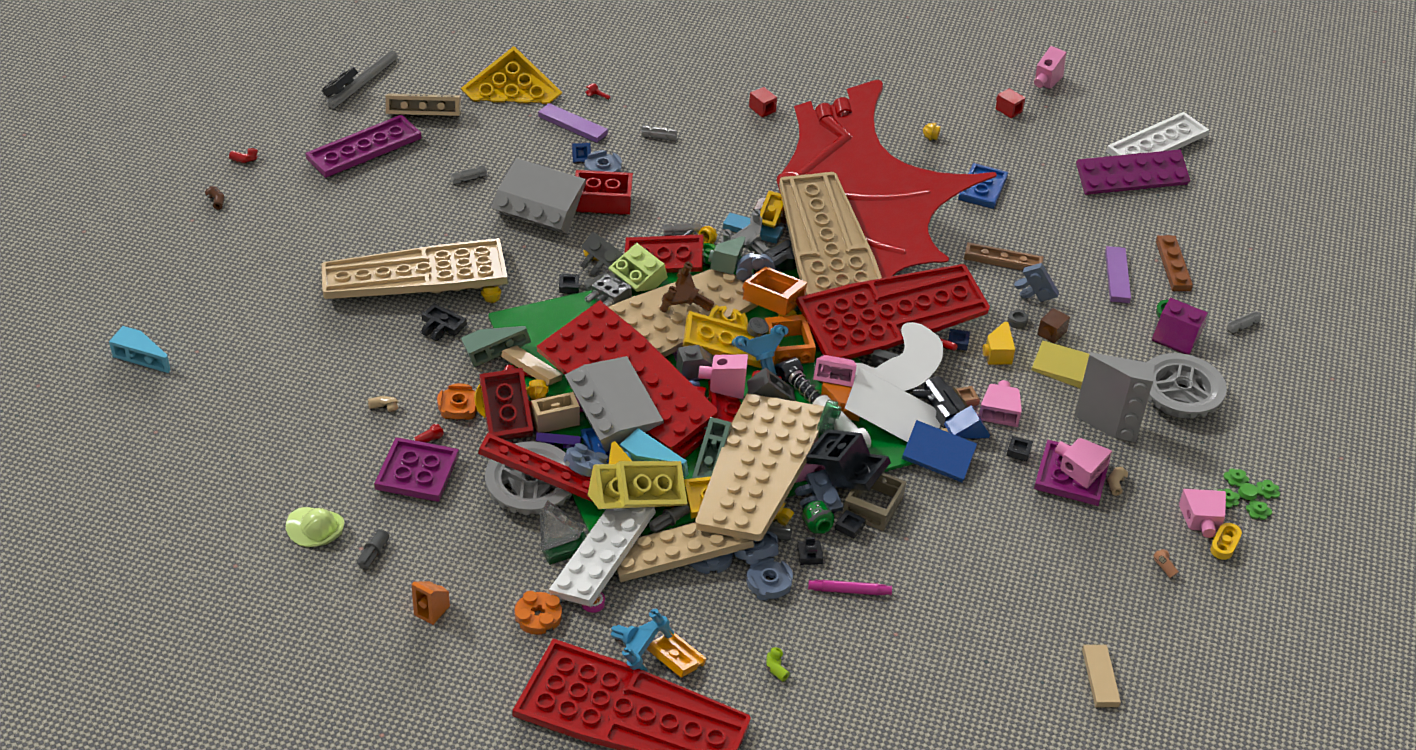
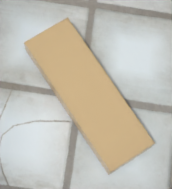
M517 345L502 351V358L518 368H523L524 372L534 378L544 380L547 386L562 380L563 374Z
M1083 645L1082 652L1095 707H1119L1121 701L1107 645Z

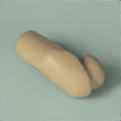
M379 396L368 399L369 409L387 406V411L394 412L399 408L397 405L398 400L395 397Z
M1123 467L1114 468L1107 478L1111 492L1115 496L1123 492L1120 481H1124V477H1128V471Z

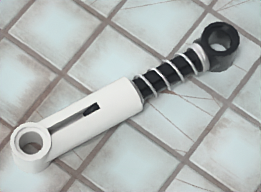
M792 357L775 365L776 375L781 377L786 383L794 385V388L799 390V394L803 395L809 404L829 407V415L825 424L830 430L862 433L867 447H871L869 433L864 428L858 429L827 395H820V391L815 389V385H811L810 380L805 379L803 366L798 358Z

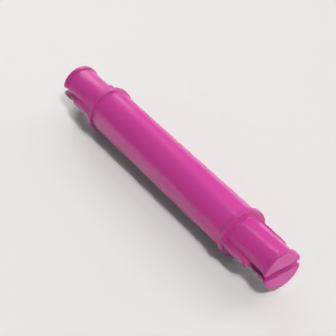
M824 579L809 580L808 590L876 596L892 595V585Z

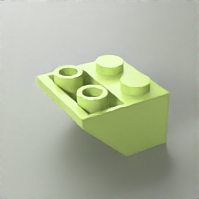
M638 243L632 246L608 268L609 271L622 281L631 285L635 291L654 290L668 278L665 264Z

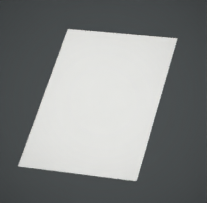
M859 367L845 409L906 442L909 440L916 420L940 428L941 424L936 419V409L933 406Z

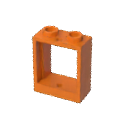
M765 266L744 282L742 287L744 291L743 300L786 316L798 306L796 303L797 297L806 295L807 282Z
M803 314L765 318L769 327L767 334H770V329L775 325H783L788 328V333L784 337L802 335L805 345L779 347L778 345L774 352L775 356L772 357L774 366L792 357L798 358L801 364L814 362L816 346L808 322Z

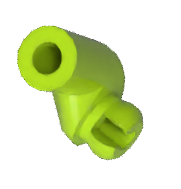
M773 647L767 653L766 668L784 682L788 679L790 672L781 666L782 650L778 647Z

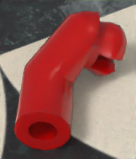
M249 148L247 154L231 151L229 159L240 163L255 161L258 158V150Z
M433 424L429 430L415 436L414 440L428 443L440 439L443 436L444 430L439 424Z

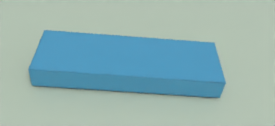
M729 213L723 222V229H729L737 233L750 224L751 218ZM762 225L760 237L762 240L777 244L783 233V227L777 226L773 228Z

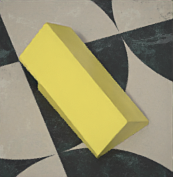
M1042 340L1031 370L1081 389L1089 353Z
M619 461L617 464L593 465L588 496L598 509L687 505L681 461Z

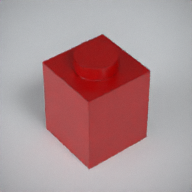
M762 87L750 92L749 108L759 116L765 117L776 112L777 97L768 89Z
M1008 88L997 95L995 109L1009 118H1013L1023 112L1025 97Z

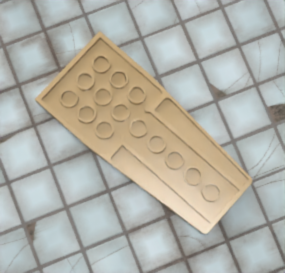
M835 172L788 176L780 179L779 187L797 272L800 280L807 282L806 295L852 283L882 278L875 257Z
M500 238L442 244L322 263V290L325 299L420 292L440 293L448 290L460 291L466 288L479 289L484 286L496 287L508 284Z
M711 269L692 276L695 287L700 289L698 293L714 301L713 308L716 305L719 307L726 306L727 310L724 316L728 319H731L730 315L733 309L738 310L742 314L758 306L743 300L744 291L742 287L744 282L737 279L735 274ZM676 282L609 306L612 311L641 333L664 357L678 351V347H683L686 317L689 311L709 316L711 312L695 303H692V305L686 303L671 305L666 313L660 311L663 295L668 292L670 286L676 287Z
M746 394L732 422V429L725 446L721 448L695 520L696 529L748 540H762L807 463L806 456L820 436L829 415V407L756 394Z

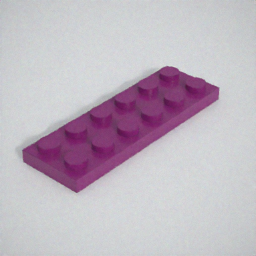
M399 115L306 152L305 155L306 159L326 178L422 139V134L403 115Z
M1181 149L1078 159L1076 162L1085 195L1180 186L1190 183V177Z

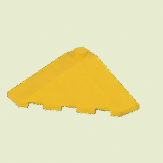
M515 46L461 87V91L473 102L491 101L505 103L506 101L531 104V102L548 104L562 94V91Z

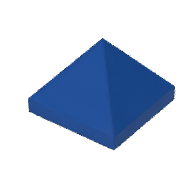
M573 143V162H585L587 156L591 153V144Z

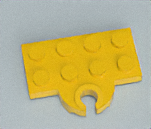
M718 305L711 310L709 316L692 311L688 312L683 347L699 345L712 355L746 354L748 355L747 365L762 368L760 360L757 361L756 357L732 345V340L737 336H744L748 339L756 338L747 331L748 319L745 313L741 314L738 310L733 309L730 315L731 319H728L724 316L727 310L726 306L719 307Z

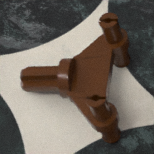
M685 262L684 267L679 270L677 274L678 279L675 283L676 287L670 286L668 292L663 295L660 311L666 313L671 305L684 303L689 305L695 303L707 311L712 310L715 304L714 301L699 294L700 289L695 287L690 274V270L693 267L692 263Z

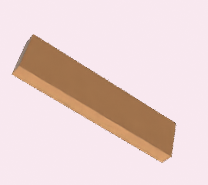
M967 242L964 255L965 260L1022 271L1025 267L1043 263L1044 258L1043 256Z

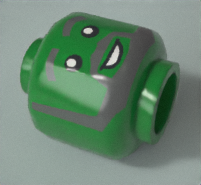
M823 501L809 503L802 512V520L810 532L814 534L828 532L835 521L834 514Z

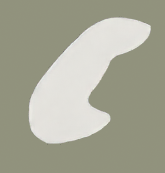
M905 323L901 329L905 345L903 353L882 363L877 368L863 363H855L857 365L855 378L859 367L903 391L915 388L927 381L939 366L943 356V343L938 335L922 324Z

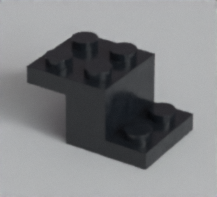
M826 429L806 456L807 464L823 465L832 486L869 491L891 464L889 456L870 454L862 433Z

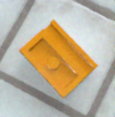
M676 633L674 635L671 634V638H666L663 635L653 640L647 648L651 654L681 678L697 670L698 666H704L706 657Z

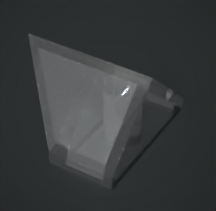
M548 500L540 512L541 551L577 540L584 529L583 525Z

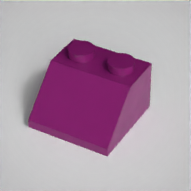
M1170 297L1161 313L1152 341L1190 355L1206 325L1208 312Z

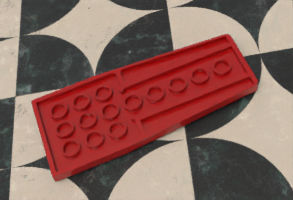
M964 264L852 283L800 296L796 300L822 354L844 359L864 356L873 353L877 349L886 350L903 344L904 339L901 329L905 323L922 324L935 333L987 315L990 308L970 271Z
M600 300L536 346L537 352L564 375L586 364L627 356L664 421L663 424L645 433L673 452L708 425L710 417H718L717 408L641 333Z
M554 638L512 710L513 717L582 741L616 750H739L751 720L749 714L641 669L633 670L622 661Z

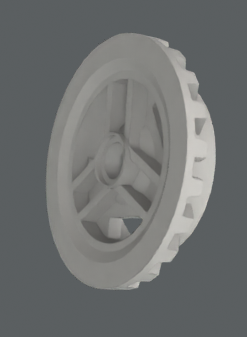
M1182 353L1162 354L1147 362L1155 364L1154 379L1148 401L1153 403L1162 412L1178 418H1196L1197 416L1203 417L1207 416L1208 413H1214L1217 408L1222 406L1227 392L1226 382L1221 373L1210 363L1198 357ZM1178 384H1184L1187 388L1180 387Z
M534 441L516 443L520 447L568 467L570 465L568 461L565 463L563 460L565 452L551 444ZM492 459L487 464L485 484L488 494H491V499L494 502H499L500 507L503 509L508 507L513 513L538 515L545 511L551 512L555 506L561 507L565 504V500L570 499L572 493L558 487L550 494L544 496L554 485L539 479L527 481L525 478L530 475ZM509 483L515 495L510 493L504 487V484Z

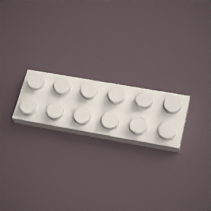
M1182 112L1108 145L1106 152L1111 156L1177 150L1208 136L1209 129L1185 112Z
M655 507L606 509L549 588L550 595H556L559 599L591 607L655 515Z

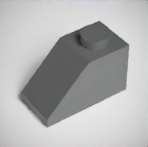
M699 345L678 347L676 367L686 379L698 378L699 366L712 367L714 355Z
M766 367L747 381L748 394L796 401L793 387Z

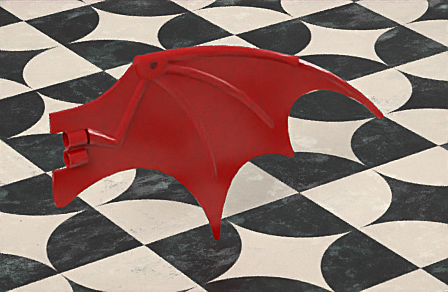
M873 80L848 88L849 99L846 97L837 98L832 105L821 103L814 110L812 102L808 101L794 106L799 124V141L790 162L782 173L777 176L776 181L780 191L779 183L782 177L835 172L875 257L881 277L886 278L894 276L899 271L908 267L927 263L948 262L949 257L935 246L929 235L928 226L932 215L952 197L976 184L995 178L997 174L996 172L978 174L936 172L909 165L892 156L880 144L876 135L875 110L883 90V83L880 80ZM940 338L944 348L953 351L957 349V344Z

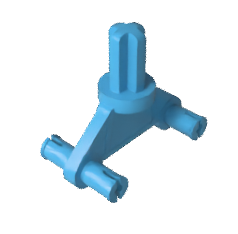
M775 325L770 329V334L753 339L737 336L732 340V345L756 357L757 361L760 360L762 370L766 367L776 375L772 357L775 356L774 352L784 335L788 333V328L783 325Z
M652 609V613L649 612V616L653 620L642 626H630L627 628L617 625L611 628V636L623 641L626 646L622 654L627 659L628 666L633 670L641 669L648 672V669L643 665L641 656L659 631H662L666 638H671V634L674 635V631L669 626V620L667 617L662 616L658 609Z

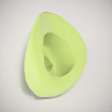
M298 508L289 514L286 521V531L290 539L304 547H318L331 543L342 534L344 528V518L323 508Z

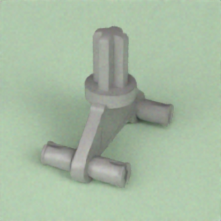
M754 209L750 224L732 237L729 229L723 230L721 243L743 236L746 237L743 248H747L750 251L754 250L759 255L768 250L761 242L762 238L760 237L762 227L761 211Z

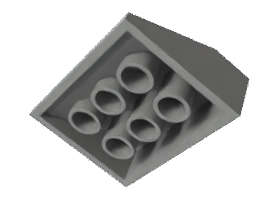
M516 158L499 186L491 208L498 213L568 234L586 179Z
M1090 352L1074 416L1115 439L1136 442L1153 384L1155 364Z
M627 356L586 364L565 374L570 388L605 452L610 451L611 443L614 441L620 446L637 428L647 432L664 423Z

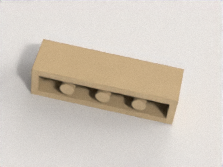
M385 95L386 114L459 116L461 114V95Z

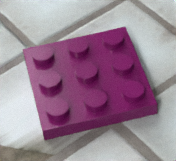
M395 437L375 480L374 488L379 491L439 502L459 457V449Z
M1047 439L1034 489L1099 506L1108 466L1088 488H1085L1061 470L1060 466L1063 457L1055 453L1059 442Z

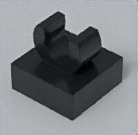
M806 537L805 542H798L797 550L800 565L823 564L820 541H815V537Z

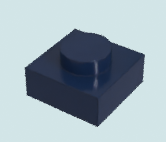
M950 328L948 341L957 344V350L967 351L970 331Z

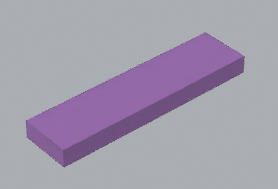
M550 103L538 111V117L596 143L608 134L607 128Z
M1106 246L1105 256L1110 302L1130 303L1131 293L1126 248Z

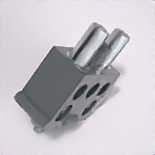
M604 274V277L591 285L592 293L585 297V301L590 303L595 299L597 303L600 300L609 307L631 298L632 287L622 280L609 274Z

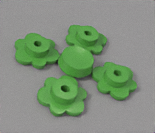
M1231 468L1228 472L1224 473L1223 477L1228 481L1229 485L1239 487L1238 493L1230 489L1217 490L1226 492V508H1231L1232 505L1238 506V500L1241 496L1243 499L1251 500L1249 505L1246 506V510L1251 518L1265 520L1267 516H1271L1272 510L1267 507V504L1254 499L1258 495L1263 496L1265 499H1270L1271 497L1278 498L1280 495L1278 485H1275L1270 480L1257 482L1256 486L1248 483L1249 478L1246 476V472L1241 469Z

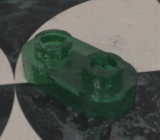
M827 400L817 427L819 438L826 429H835L834 422L836 419H839L841 414V406H838V401Z

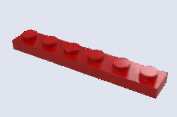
M486 434L479 447L478 454L592 501L588 496L591 477L581 475L566 465L492 434Z

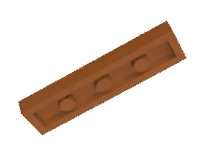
M1157 235L1156 244L1172 291H1191L1193 284L1176 236Z

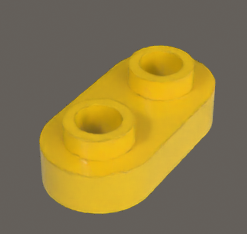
M1224 523L1220 526L1210 548L1214 557L1221 560H1227L1232 557L1242 535V531L1237 525Z

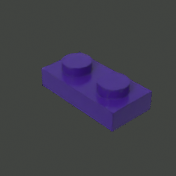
M537 432L536 441L553 446L554 443H561L563 448H571L576 443L582 444V437Z

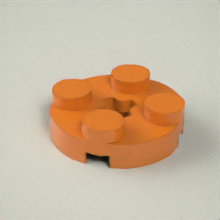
M457 383L449 385L448 389L444 392L443 389L439 392L437 406L443 418L471 420L475 417L477 408L474 401L475 391L472 390V386Z
M526 591L515 605V620L520 624V628L530 634H545L546 630L552 627L554 630L562 620L560 599L556 595H550L545 592ZM535 611L544 612L540 613L539 616L535 615Z

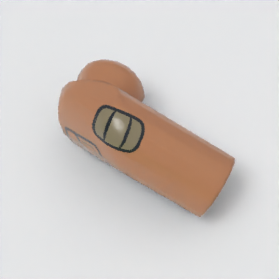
M1161 549L1156 551L1154 561L1169 578L1179 573L1169 560L1170 555L1167 550Z

